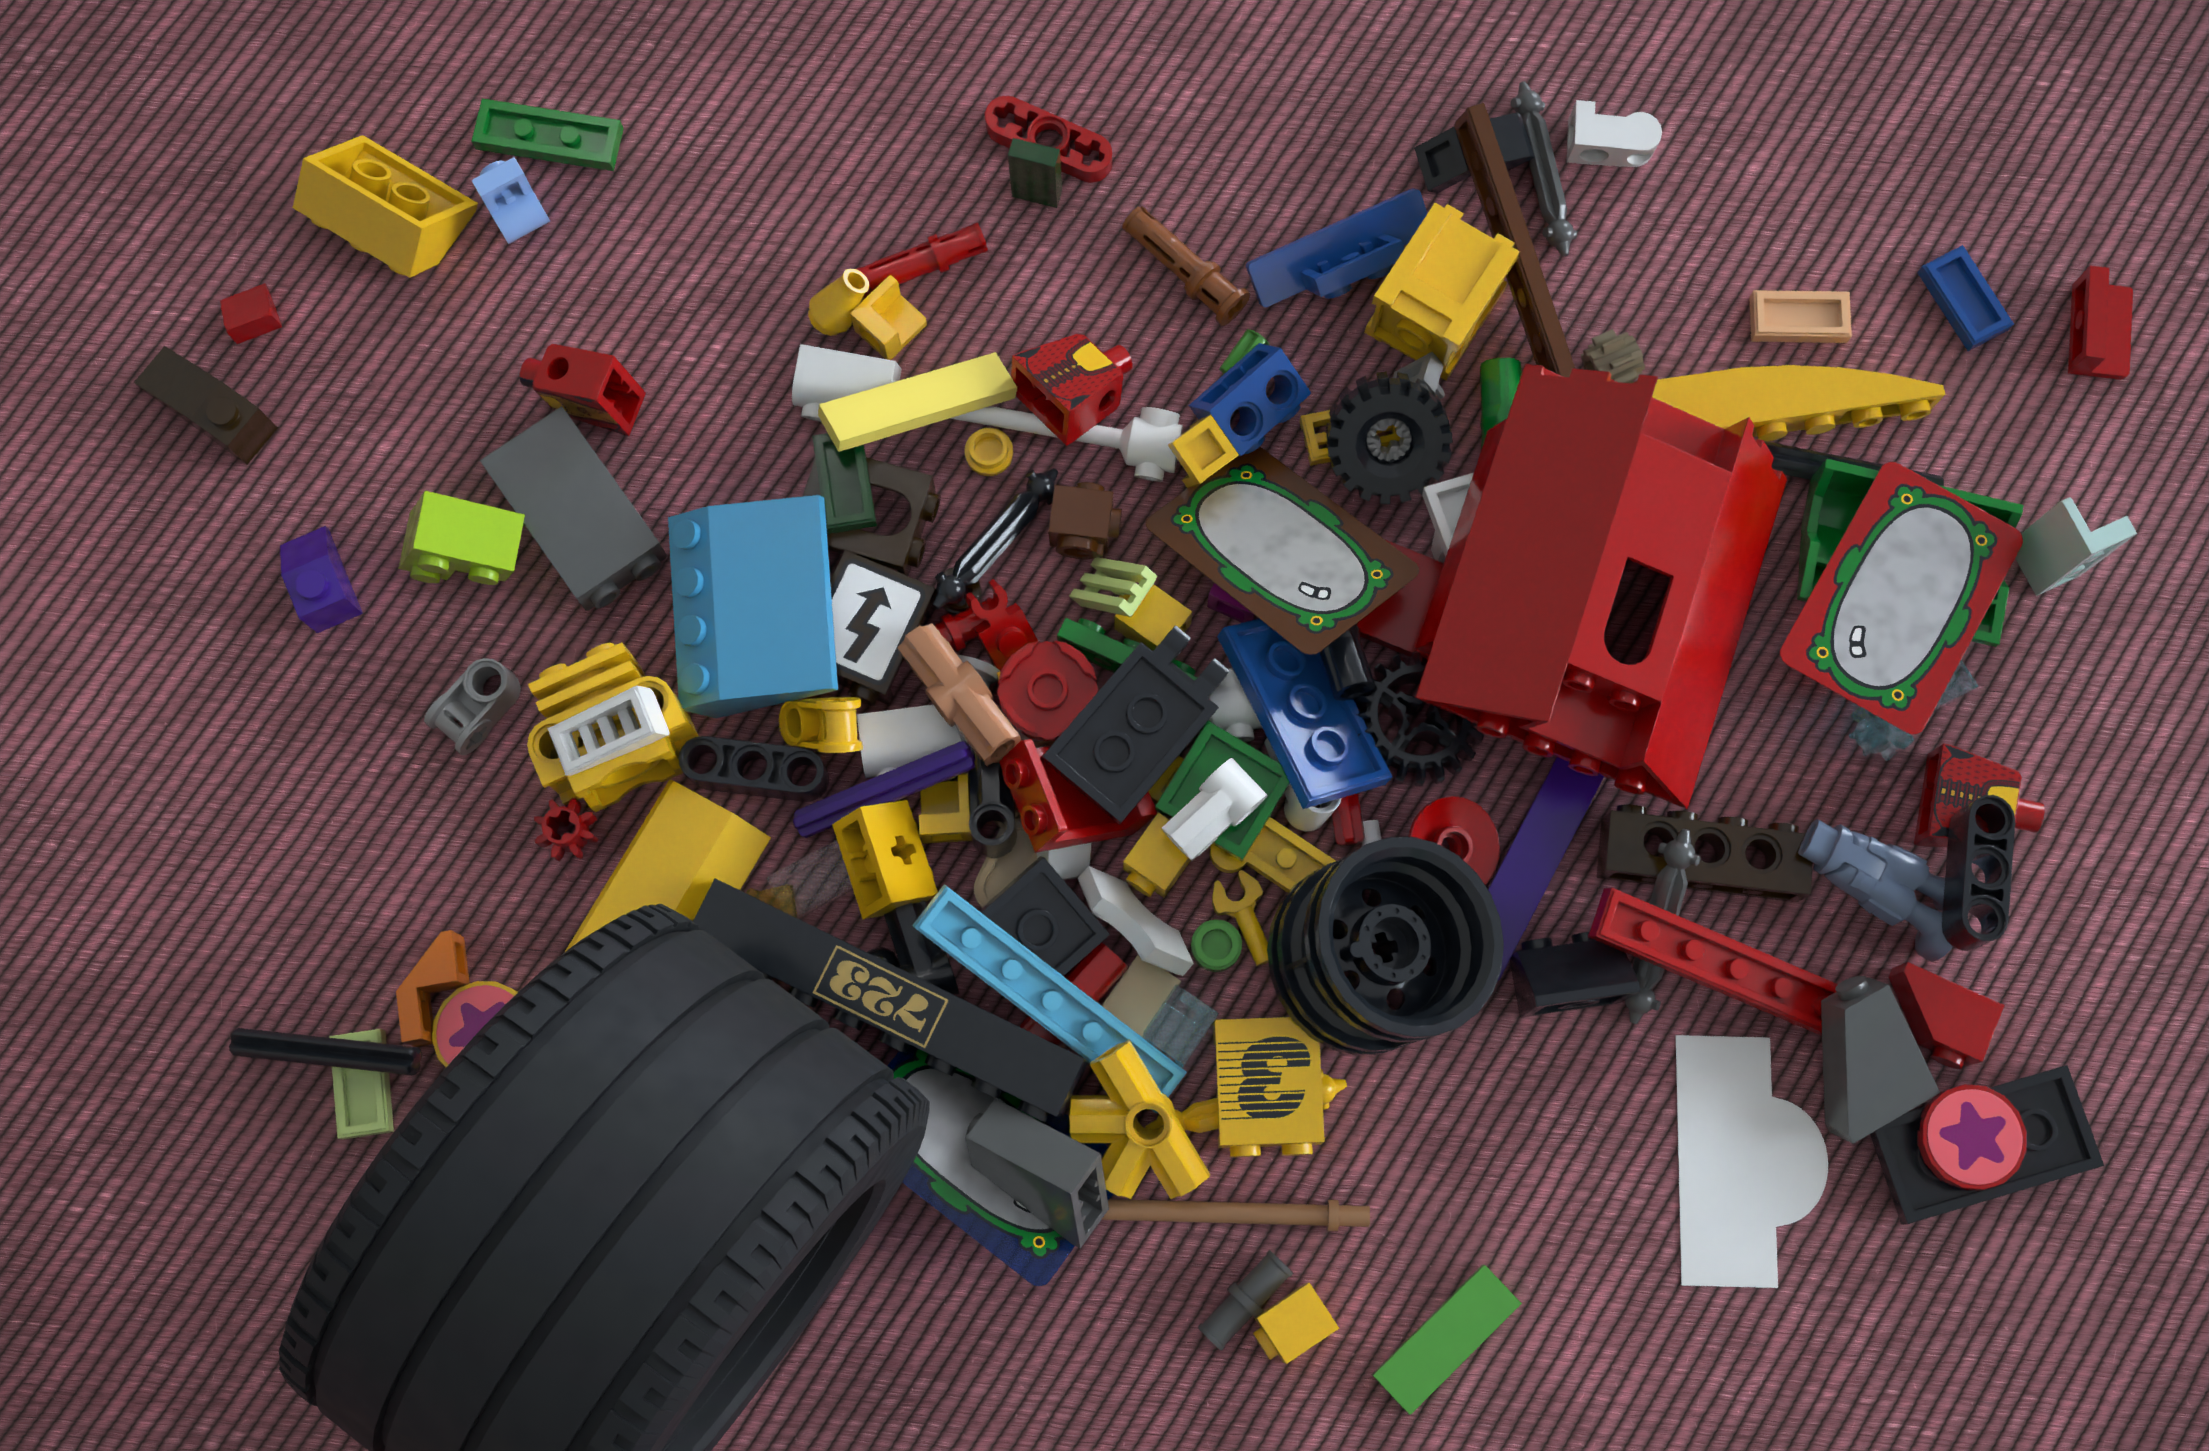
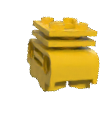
M623 642L617 645L605 643L596 646L586 653L587 658L570 666H566V664L551 666L539 674L540 679L528 684L531 693L539 700L535 702L539 712L547 718L534 726L530 732L527 742L528 752L544 788L550 786L557 792L564 805H567L572 798L578 800L583 797L589 807L596 813L618 803L626 794L639 786L653 782H665L683 774L679 765L681 748L688 740L699 737L689 713L684 711L679 699L668 684L658 677L645 676L642 667ZM642 686L650 688L656 696L670 734L647 746L572 776H566L548 728L632 687ZM632 708L637 724L641 728L635 709ZM618 714L612 716L619 737L625 736L626 734ZM598 723L592 724L600 747L606 745ZM579 730L572 732L580 756L587 754Z

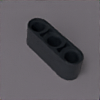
M699 736L688 740L679 753V765L683 773L693 784L705 790L810 802L821 798L829 785V773L821 758L815 752L805 748ZM704 753L717 755L716 765L710 772L706 774L694 772L695 761L700 755ZM753 759L767 761L766 771L760 778L756 780L743 778L744 767L749 761ZM802 765L816 767V777L810 784L797 786L792 783L793 773L798 767Z
M1984 795L1964 806L1951 817L1949 824L1942 932L1948 943L1962 951H1972L2000 938L2006 931L2009 921L2015 815L2010 804L2003 798L1995 795ZM1975 814L1985 819L1988 824V833L1978 827ZM1972 863L1982 869L1985 875V883L1980 882L1974 876ZM1968 913L1978 918L1981 924V934L1971 928L1968 922Z

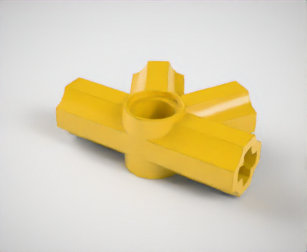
M1130 1039L1115 1045L1091 1061L1090 1066L1108 1095H1073L1071 1097L1069 1115L1070 1134L1072 1139L1080 1143H1110L1101 1158L1106 1190L1117 1196L1131 1199L1150 1166L1170 1199L1182 1197L1210 1177V1173L1176 1118L1172 1101L1165 1094L1161 1093ZM1144 1109H1153L1162 1116L1164 1124L1154 1130L1144 1128L1138 1122L1136 1114Z

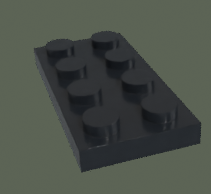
M2068 1065L1989 1087L2004 1095L2019 1111L2027 1131L2026 1154L2020 1168L2003 1184L1985 1190H1967L1940 1180L1925 1164L1917 1144V1130H1920L1921 1114L1925 1107L1908 1111L1871 1133L1870 1136L1901 1225L1917 1222L2104 1166Z

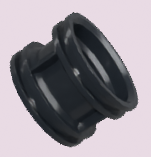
M1388 837L1366 844L1352 851L1339 861L1327 864L1321 869L1312 872L1296 883L1278 906L1270 925L1267 946L1270 977L1277 997L1292 1021L1315 1041L1332 1050L1356 1056L1382 1054L1462 1026L1479 1013L1492 995L1501 973L1504 950L1501 919L1492 895L1479 875L1457 854L1437 843L1415 837ZM1364 889L1371 890L1367 904L1362 899V891ZM1429 958L1433 964L1431 976H1427L1423 972ZM1348 971L1352 976L1347 978L1343 972ZM1387 1000L1396 1010H1393L1388 1006Z

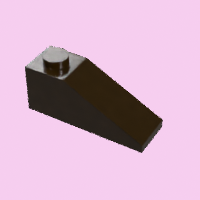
M166 346L161 349L134 381L139 388L246 465L250 463L278 429L257 406L222 381Z

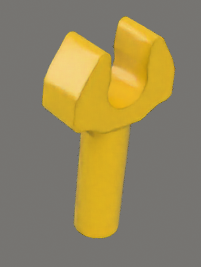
M1241 870L1238 873V880L1244 890L1245 895L1243 899L1231 901L1226 896L1221 882L1215 881L1212 906L1216 915H1228L1236 919L1256 966H1260L1268 962V941L1256 917L1254 908L1256 901L1262 897L1263 890L1254 877Z

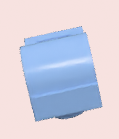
M515 157L506 162L500 160L487 165L480 172V176L471 180L508 244L550 222Z

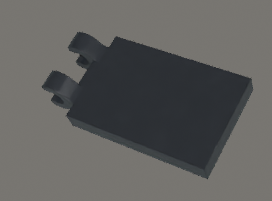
M1176 625L1154 651L1141 642L1042 756V760L1119 825L1218 710L1219 707L1208 697L1230 672L1229 669L1214 658L1194 681L1172 663L1191 639Z

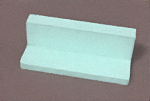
M2068 497L2058 502L2021 533L2023 544L2015 559L2035 595L2038 596L2080 577L2134 537L2137 532L2128 516L2091 532L2073 499Z

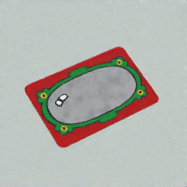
M1897 462L1885 463L1878 472L1780 649L1782 661L1791 668L1908 734L1922 732L2022 547V534L2013 526Z

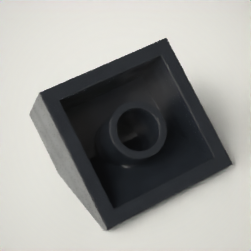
M1589 932L1574 934L1571 936L1572 943L1553 946L1551 938L1522 942V951H1517L1510 959L1520 1018L1618 1004L1641 992L1639 981L1627 954L1589 938Z

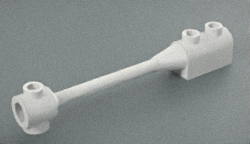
M800 344L792 387V403L794 406L803 407L801 417L821 422L818 416L819 404L899 381L902 369L893 360ZM989 406L950 418L1058 438L1033 413ZM1142 407L1140 418L1134 417L1124 429L1095 425L1075 441L1118 448L1126 465L1136 467L1135 477L1162 482L1164 472L1175 473L1177 458L1168 444L1182 435L1183 425L1178 424L1180 417L1178 413L1159 408Z
M1228 668L1230 672L1208 697L1219 707L1209 721L1243 742H1249L1254 740L1253 729H1260L1262 726L1233 668ZM934 705L857 714L859 740L863 742L861 757L865 778L877 777L955 743L966 741L955 725L951 727ZM1018 732L1021 737V740L1030 739L1022 733ZM1032 739L1033 742H1039V741H1041V740Z

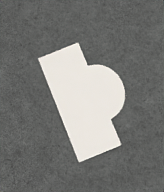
M1676 1035L1681 1285L1778 1288L1776 1227L1794 1223L1805 1217L1816 1206L1823 1194L1828 1176V1155L1822 1134L1812 1118L1800 1107L1789 1101L1772 1097L1770 1038Z

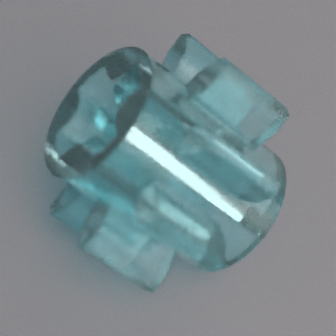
M1859 707L1850 715L1858 724L1855 730L1849 734V738L1856 739L1858 745L1863 749L1864 756L1870 753H1881L1885 761H1888L1898 753V748L1905 750L1915 740L1912 735L1862 707Z

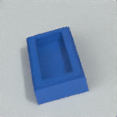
M1963 245L1923 265L1917 272L1967 351L2005 333L2014 325Z

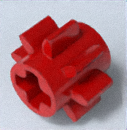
M572 798L567 807L559 806L552 799L549 800L551 810L544 817H534V821L542 827L543 832L534 840L535 843L540 847L554 844L551 849V857L556 861L560 862L565 852H572L580 860L583 859L581 849L588 842H598V838L589 829V825L597 820L596 815L592 812H585L579 816L581 803L576 798ZM571 822L575 826L573 834L564 833L560 836L557 833L560 825L568 826Z

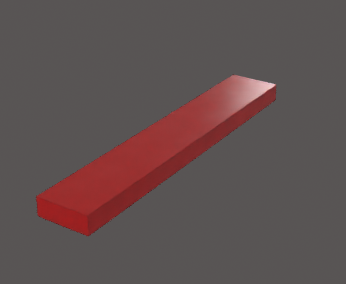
M1612 887L1603 889L1588 935L1589 938L1821 1036V1000L1836 992L1835 988L1838 985Z

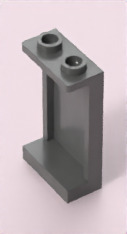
M562 406L480 460L515 512L525 514L524 525L586 611L593 607L598 609L609 605L620 595V589L635 579L641 581L652 576L661 567V561L667 558V554Z

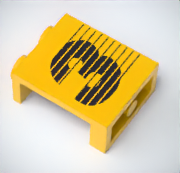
M1290 1017L1214 1020L1213 1038L1216 1047L1219 1118L1218 1148H1230V1157L1261 1156V1147L1281 1146L1282 1156L1312 1155V1145H1321L1325 1142L1320 1042L1309 1037Z

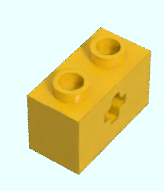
M908 800L861 806L832 824L862 919L884 916V914L895 908L909 903L926 902L938 893L934 882V875L929 866L918 833V826L913 818Z

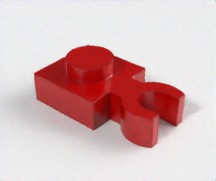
M992 579L988 582L993 591V598L989 603L980 604L971 592L966 594V602L979 618L985 619V621L973 628L993 666L1001 671L1013 653L1028 643L1037 642L1038 639L1022 609L1016 603L1007 607L1008 597L1006 591L997 581Z

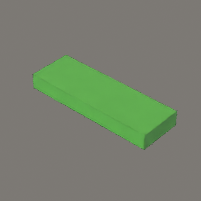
M1483 1264L1371 1375L1405 1412L1411 1415L1522 1303Z

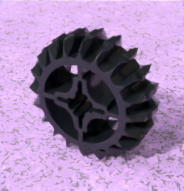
M1418 651L1412 653L1410 666H1406L1404 659L1400 655H1395L1391 660L1392 671L1382 663L1377 664L1373 670L1377 679H1373L1375 688L1366 695L1353 699L1357 708L1361 710L1356 715L1362 717L1368 728L1365 732L1372 735L1375 747L1379 749L1388 768L1392 766L1398 769L1394 777L1395 783L1402 784L1407 772L1413 773V782L1416 787L1423 786L1426 772H1429L1436 784L1442 783L1445 779L1443 766L1453 775L1459 774L1462 770L1459 758L1469 762L1472 761L1476 752L1470 744H1480L1484 734L1474 728V726H1477L1476 723L1455 714L1457 721L1455 735L1447 729L1449 724L1440 717L1438 707L1430 704L1425 713L1427 716L1425 721L1420 723L1418 727H1414L1409 735L1405 736L1410 725L1409 720L1411 716L1417 714L1418 711L1421 712L1427 702L1406 695L1402 691L1396 694L1391 690L1401 685L1420 684L1426 665H1422V656ZM1379 703L1389 709L1387 715L1392 717L1398 726V733L1392 743L1383 734L1378 721ZM1417 741H1425L1434 747L1439 744L1445 748L1440 752L1430 755H1413L1405 752L1412 743Z

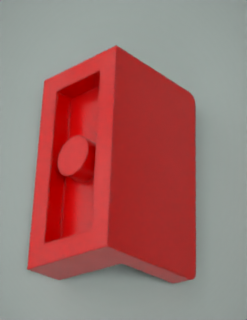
M2090 265L2072 284L2068 374L2123 380L2130 374L2133 289L2126 286L2109 285L2110 268Z

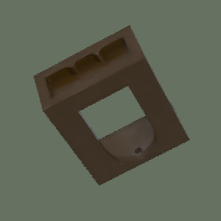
M866 457L870 485L904 496L911 506V519L906 528L891 536L877 535L860 529L832 534L827 533L828 550L841 554L847 550L880 565L897 569L899 573L909 576L911 566L918 568L923 559L926 539H922L921 536L926 521L933 523L936 518L941 495L936 493L933 476ZM816 459L814 460L803 496H821Z

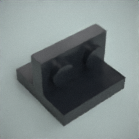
M1042 856L1036 859L979 910L1062 976L1068 973L1110 935Z

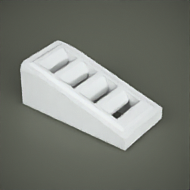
M642 686L632 687L548 728L566 776H572L647 746L670 734L654 692L650 688ZM632 708L635 709L641 728L637 724ZM617 714L626 734L621 738L612 719V716ZM598 723L606 745L600 747L592 724ZM579 730L587 750V754L580 756L572 736V732Z

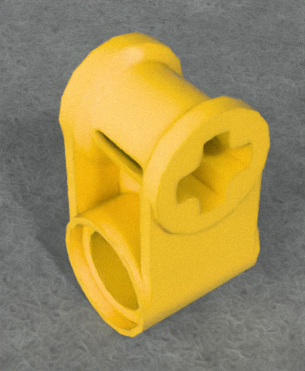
M825 697L785 702L779 713V728L784 741L790 746L818 749V752L846 753L863 750V742L857 739L856 709L861 707V698Z

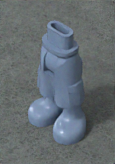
M1818 819L1811 823L1798 854L1814 863V871L1821 875L1824 874L1832 884L1858 900V904L1868 913H1872L1887 924L1893 926L1906 920L1918 930L1915 937V950L1921 957L1934 962L1941 959L1952 949L1953 946L1947 942L1942 932L1945 877L1929 873V867L1926 865L1927 860L1904 850L1903 847L1892 844L1886 845L1879 842L1876 838L1850 831L1841 824L1832 828ZM1914 890L1931 898L1935 908L1940 911L1917 901Z

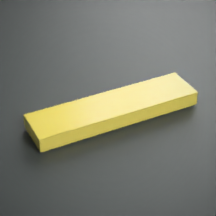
M994 352L819 404L818 416L838 452L1015 399L1017 386L997 353Z

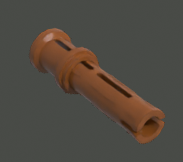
M1144 206L1135 208L1125 219L1122 229L1135 238L1185 284L1184 289L1188 297L1192 300L1199 299L1216 314L1215 320L1221 326L1230 323L1246 306L1250 293L1245 288H1236L1220 273L1221 267L1216 262H1204L1177 236L1155 219Z

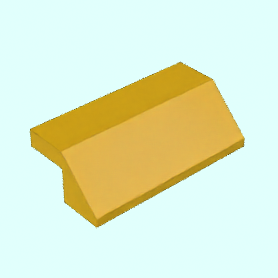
M669 779L565 952L604 925L645 905L663 904L693 921L714 879H718L738 890L742 888L771 837L727 809Z

